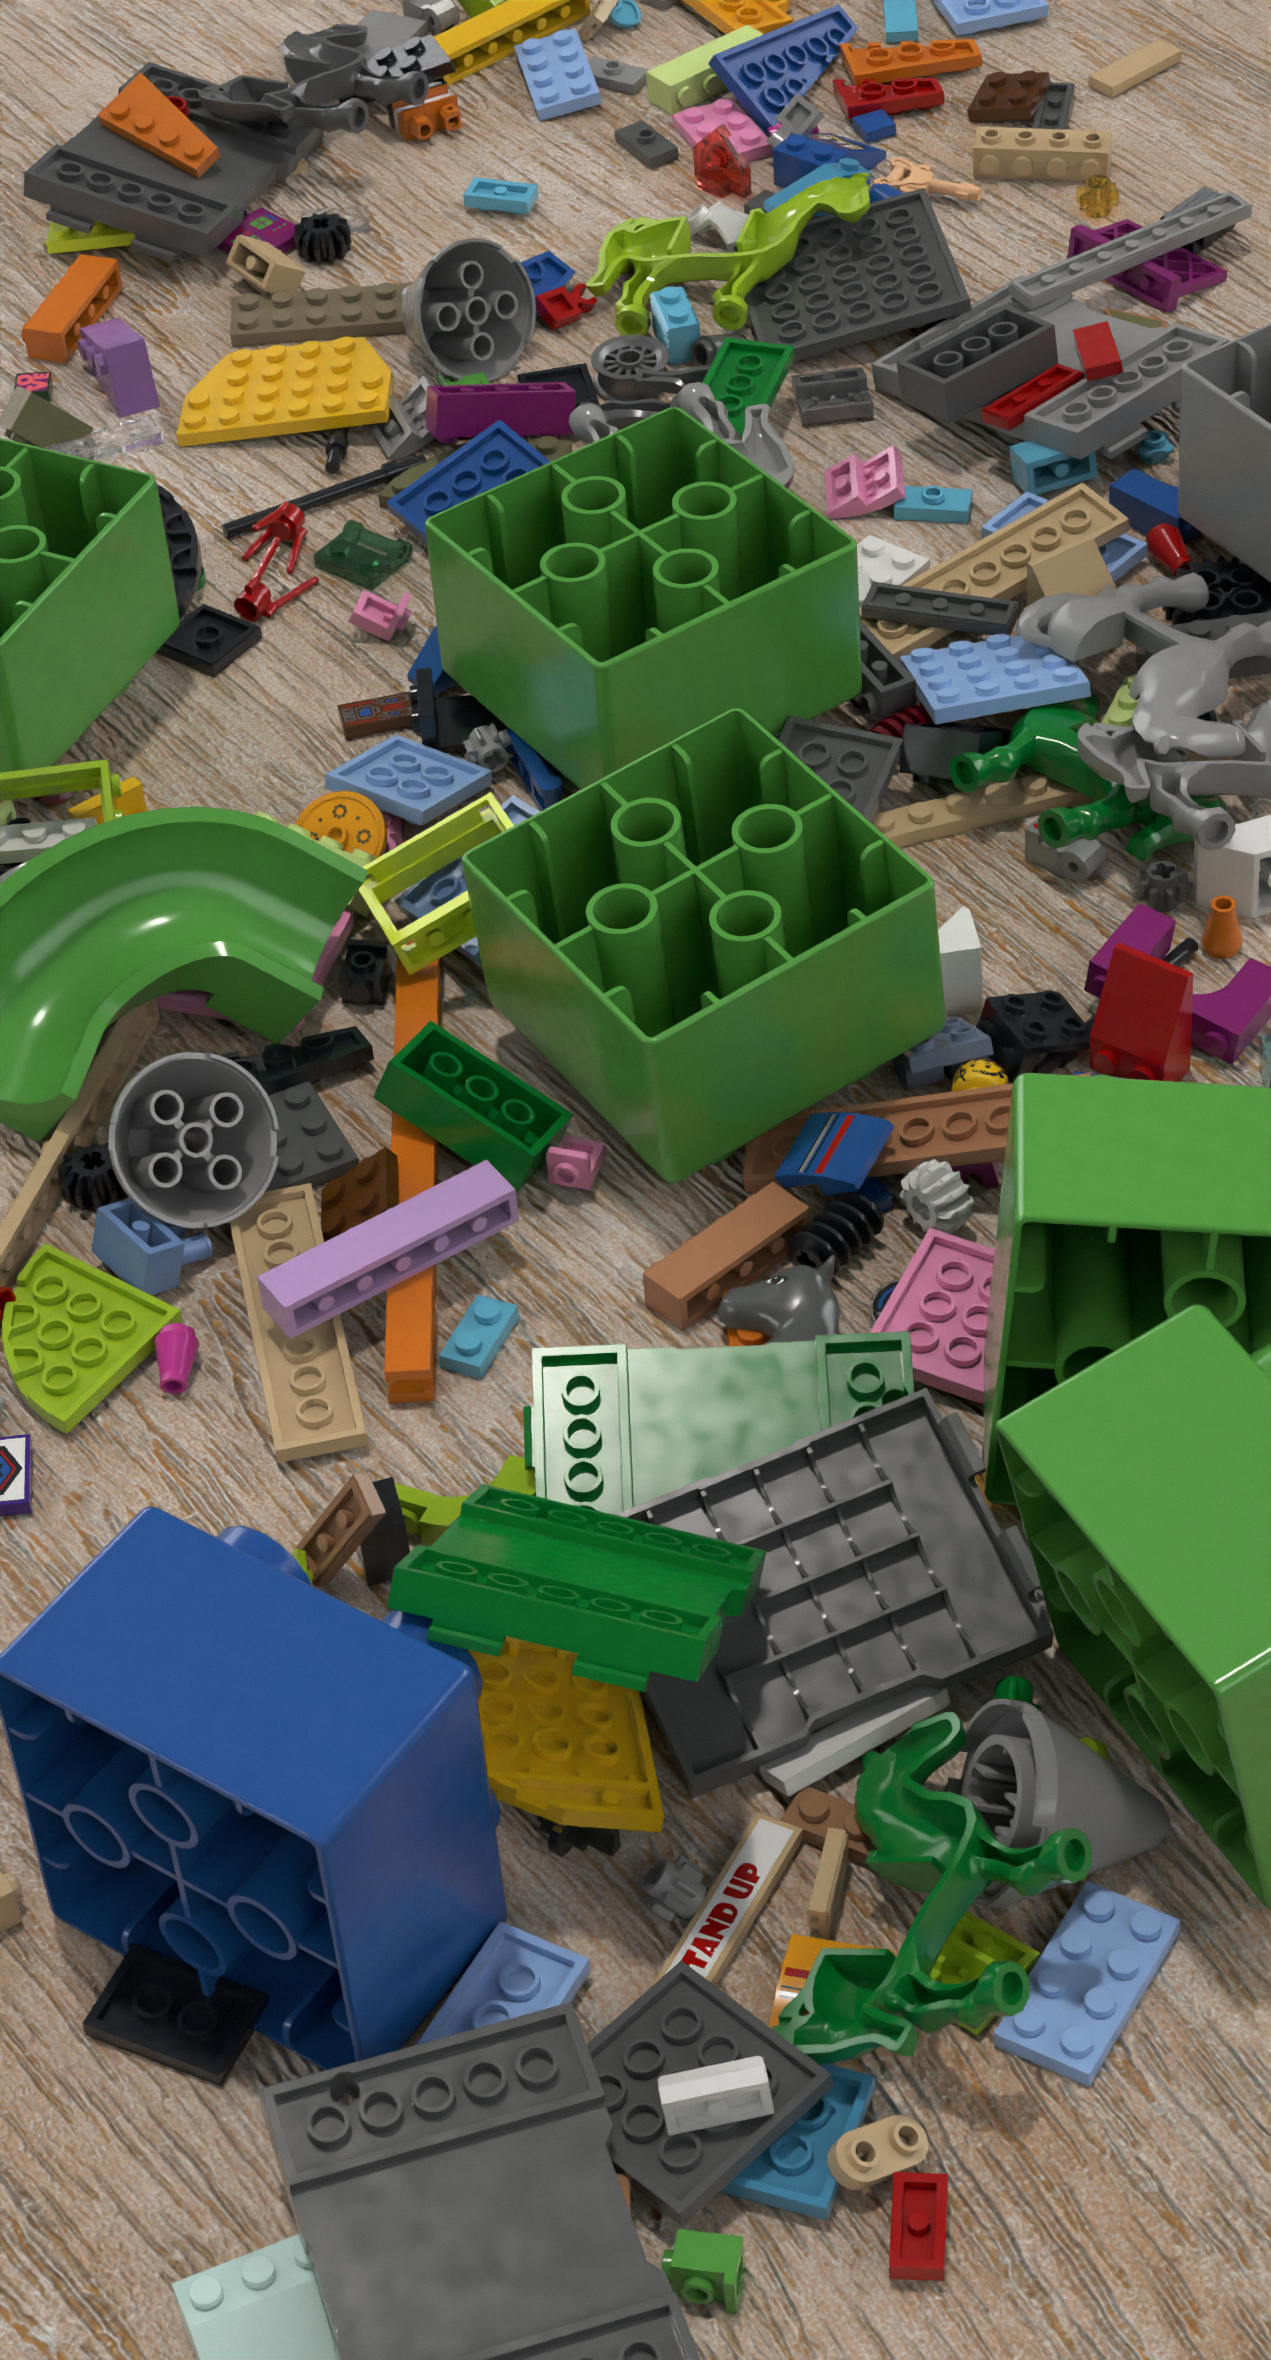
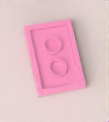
M733 98L718 99L708 105L689 107L683 112L672 114L673 127L712 172L773 155V147L766 142L768 140L766 135Z

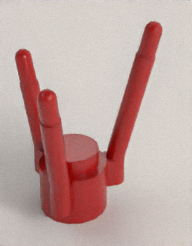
M284 501L278 509L252 526V530L257 532L270 524L268 529L242 554L241 558L244 561L248 560L272 536L274 538L279 537L280 541L294 538L286 570L288 574H292L297 563L302 540L308 534V531L303 527L305 516L302 510L296 505Z
M279 537L273 539L252 578L234 601L236 612L247 621H257L261 615L271 618L277 609L319 582V578L314 576L273 603L271 602V591L260 581L280 543Z

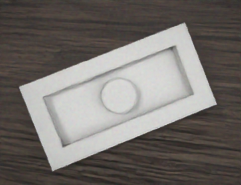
M761 2056L663 2075L658 2078V2089L668 2136L775 2114L766 2067Z

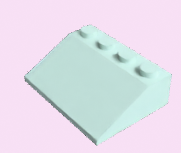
M299 2234L172 2283L180 2319L196 2360H338L335 2339L309 2256L305 2254Z

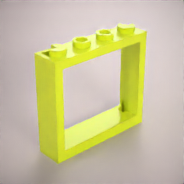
M491 792L362 867L368 870L367 875L372 873L373 876L366 879L358 891L409 975L476 937L468 891L397 931L381 904L462 857L472 848L514 826ZM488 804L490 805L488 809L479 813L478 810H480ZM411 940L414 941V942L411 943L410 945H408V946L406 945V943H408L409 941H411Z

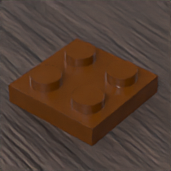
M1029 70L1016 74L995 72L986 75L967 109L969 121L1032 119L1051 85L1049 72L1036 73Z
M384 1147L371 1157L364 1158L356 1167L338 1179L331 1180L321 1190V1230L324 1242L399 1204L397 1155L387 1147Z

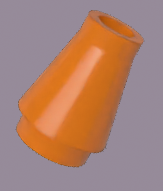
M1217 896L1211 900L1210 912L1201 936V944L1205 948L1206 953L1213 958H1231L1238 952L1243 943L1236 913V902L1229 896Z

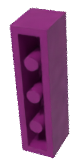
M565 382L427 386L425 429L440 442L454 443L458 441L459 437L475 438L500 419L522 438L527 437V435H540V437L552 436L560 439L561 434H574L568 422L571 412L575 410L576 391Z

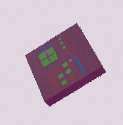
M260 207L244 216L243 222L216 248L229 254L236 236L243 235L268 242L285 254L295 248V224Z

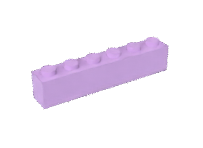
M485 1160L257 1276L262 1307L288 1338L292 1339L518 1222L516 1190L488 1160Z

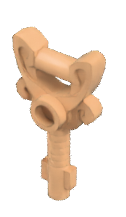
M892 157L890 159V174L887 177H880L873 181V185L886 183L904 193L925 188L928 197L930 192L955 196V199L968 201L970 199L980 201L983 194V189L976 187L975 184L965 182L959 184L934 179V174L930 171L928 165L921 164L916 166L910 161L899 157Z

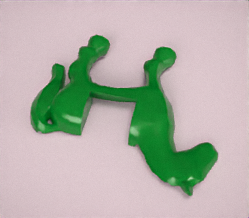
M1091 682V697L1031 707L1013 725L1008 745L995 747L985 754L969 752L953 755L949 763L950 778L954 785L964 793L976 791L987 782L1007 783L1014 779L1019 768L1026 764L1043 775L1072 787L1095 800L1096 802L1073 809L1052 807L1041 813L1038 818V832L1043 841L1054 849L1070 845L1079 838L1088 841L1094 840L1101 833L1128 826L1132 822L1147 826L1130 838L1125 849L1126 852L1141 860L1149 859L1152 853L1159 848L1195 841L1193 835H1186L1175 831L1172 827V821L1167 816L1151 810L1149 793L1146 799L1131 803L1126 796L1123 784L1102 779L1081 759L1077 745L1078 730L1085 723H1088L1090 726H1093L1095 722L1101 723L1096 720L1100 699ZM1218 795L1190 796L1199 806L1205 808L1221 807L1227 810L1226 803Z
M944 1712L913 1723L912 1729L882 1754L869 1751L862 1758V1766L865 1771L857 1780V1790L854 1797V1817L862 1831L871 1838V1842L877 1849L869 1851L865 1863L880 1876L896 1885L915 1892L930 1893V1895L922 1905L908 1931L897 1957L889 1949H821L810 1970L805 1986L779 2014L778 2026H773L775 2032L819 2065L854 2060L878 2047H885L889 2051L901 2056H914L919 2037L914 2026L926 2033L938 2031L951 2023H961L967 2028L976 2029L991 2014L1014 2016L1023 2011L1030 1997L1029 1978L1023 1966L1016 1962L993 1961L987 1965L978 1978L956 1984L940 1983L933 1980L930 1976L932 1969L951 1932L973 1901L993 1881H998L1014 1888L1022 1896H1033L1045 1891L1054 1882L1061 1884L1076 1883L1086 1878L1092 1865V1846L1086 1834L1076 1828L1058 1830L1052 1833L1045 1842L1033 1847L1023 1849L1009 1848L998 1841L971 1799L952 1792L928 1791L921 1786L937 1769L954 1758L966 1745V1732L962 1721L954 1712ZM806 2009L809 2012V2014L803 2016L804 2011Z

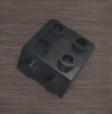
M431 668L416 669L417 685L409 686L412 708L411 719L413 733L421 732L423 745L444 753L466 750L463 741L468 740L474 728L494 724L498 733L500 732L499 719L472 695L435 698Z
M1052 990L986 997L979 1022L976 1025V1028L991 1037L994 1054L988 1055V1057L1002 1066L1007 1073L1009 1084L1014 1083L1016 1077L1021 1074L1033 1073L1039 1054L1090 1049L1091 1030L1064 996Z

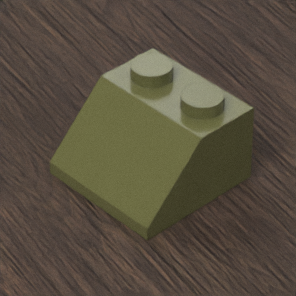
M19 386L15 389L0 417V425L6 428L4 436L15 442L28 445L33 443L41 448L89 435L93 430V427Z

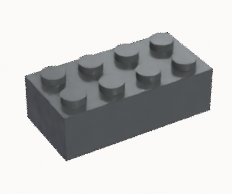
M1005 304L896 362L901 401L944 422L958 421L965 414L978 407L988 405L991 400L1006 392L1015 390L1017 386L1059 364L1055 325Z

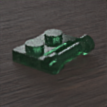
M350 519L345 523L342 532L313 555L316 568L369 590H374L410 560L413 546L405 540L398 539L395 541L365 529L362 523ZM357 543H363L372 548L387 553V555L384 556L382 554L364 548L360 545H357Z

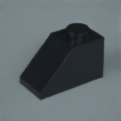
M393 1477L372 1482L386 1514L358 1547L367 1587L392 1581L394 1567L410 1553L405 1521Z

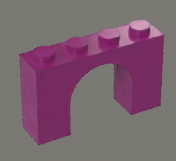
M1139 903L1089 961L1084 991L1100 999L1113 949L1118 942L1162 960L1170 951L1176 920ZM1250 957L1224 988L1207 994H1193L1191 1044L1233 1065L1271 1018V967Z

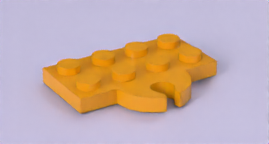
M682 0L724 34H728L745 25H749L757 31L766 34L793 23V18L786 14L790 10V0Z

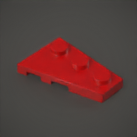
M896 78L891 82V85L876 83L875 79H862V85H845V79H833V92L848 120L852 119V117L880 109L887 115H898L905 110H929L936 105L945 104L944 91L936 78Z

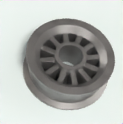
M643 335L618 336L601 343L591 355V364L596 371L593 377L595 391L605 399L636 401L657 397L663 392L640 391L637 388L635 376L637 370L641 368L668 372V369L665 367L669 359L668 349L657 339Z

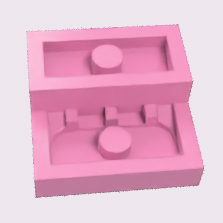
M894 445L864 463L854 453L825 471L827 514L829 517L837 519L868 514L905 498L902 455Z

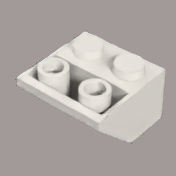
M1271 814L1236 824V831L1231 841L1220 849L1207 850L1195 840L1193 901L1196 905L1210 908L1213 898L1229 896L1236 902L1237 915L1255 918L1271 913Z

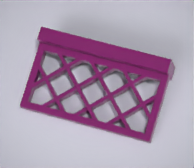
M1129 219L1096 230H1091L1082 224L1071 227L1067 259L1126 235L1124 233H1131L1143 227ZM1179 247L1104 280L1167 313L1176 310L1179 297L1226 281L1227 271Z

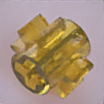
M1104 175L1088 177L1085 180V187H1077L1079 210H1085V214L1091 218H1104L1111 213V206H1119V191L1116 190V183H1111L1110 178Z

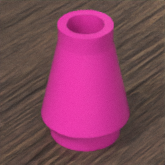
M180 1323L167 1324L161 1328L160 1334L156 1336L154 1342L160 1373V1388L167 1393L176 1394L187 1389V1380L200 1343L192 1327Z

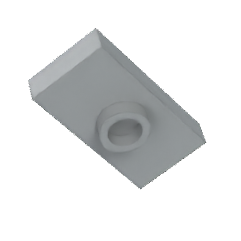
M592 57L588 61L597 87L635 95L647 83L646 72L649 69L623 64L618 60H606L598 57Z

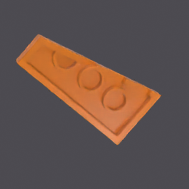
M141 72L97 115L102 126L197 178H200L220 158L218 147Z

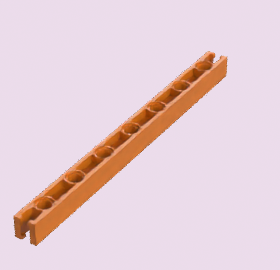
M411 940V941H409L408 943H406V945L408 946V945H410L411 943H413L414 941ZM397 956L394 1056L430 1021L441 1027L442 957L409 975ZM392 1112L391 1151L397 1155L398 1203L400 1204L438 1185L439 1141L427 1135L400 1115ZM437 1264L387 1289L384 1374L385 1381L388 1383L389 1404L434 1401Z

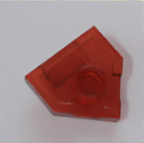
M722 124L693 147L694 177L697 178L699 189L723 199L731 193L745 198L752 194L750 162L743 152L738 154L729 140L731 133Z

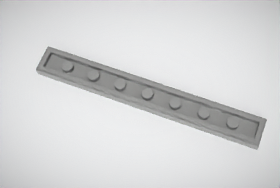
M1229 191L1009 283V295L1028 309H1035L1252 217V206Z

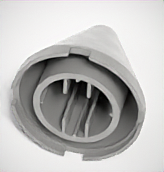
M1003 1698L994 1699L982 1706L965 1728L966 1745L960 1752H967L968 1754L961 1779L948 1777L946 1792H952L971 1799L1001 1844L1014 1849L1033 1847L1045 1842L1052 1833L1058 1830L1076 1828L1086 1834L1092 1846V1865L1087 1874L1089 1875L1157 1848L1161 1841L1167 1837L1170 1828V1818L1159 1799L1030 1703ZM993 1881L972 1904L1003 1908L1033 1896H1022L1014 1888L1004 1883ZM1054 1882L1052 1886H1050L1048 1889L1040 1893L1046 1892L1063 1884Z

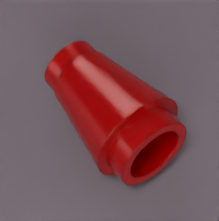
M1162 523L1152 528L1146 536L1148 553L1173 573L1174 576H1177L1178 568L1188 570L1189 562H1192L1180 530L1168 523Z

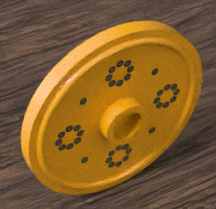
M335 791L317 798L303 810L295 825L311 833L310 838L320 841L322 836H326L341 843L344 846L342 850L351 854L356 848L378 858L384 854L386 848L387 825L382 812L369 798L356 792Z

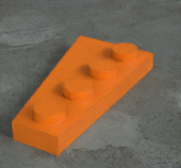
M974 39L931 40L929 46H922L919 43H914V41H900L899 47L881 48V42H867V48L851 49V43H840V56L854 85H862V79H875L876 83L893 81L896 78L934 77L940 73L951 71L965 72L971 68L982 67V54Z

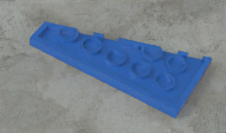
M838 4L713 55L708 64L764 133L770 137L768 128L778 124L776 117L796 93L802 97L806 94L839 54L840 43H848L858 30V27Z

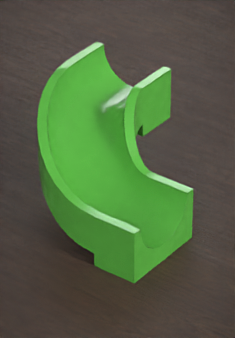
M199 806L163 808L120 817L95 825L64 839L32 858L0 884V1123L40 1142L76 1101L105 1029L134 1008L165 994L183 990L209 992L210 994L205 1006L275 1043H281L320 1001L325 987L312 981L315 968L332 930L352 897L363 885L368 870L302 834L267 818L232 809Z

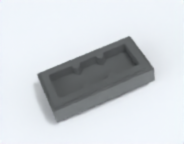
M643 120L614 131L615 141L651 169L679 158L678 147Z

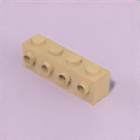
M977 127L973 144V177L1108 183L1112 162V131Z

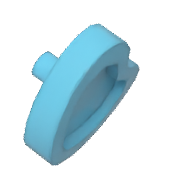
M618 0L616 7L609 14V20L619 28H633L639 24L641 12L633 0Z

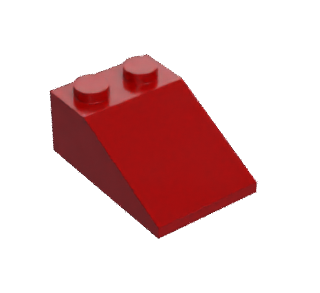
M1118 942L1113 949L1090 1033L1089 1067L1113 1077L1179 1082L1190 1070L1193 973Z

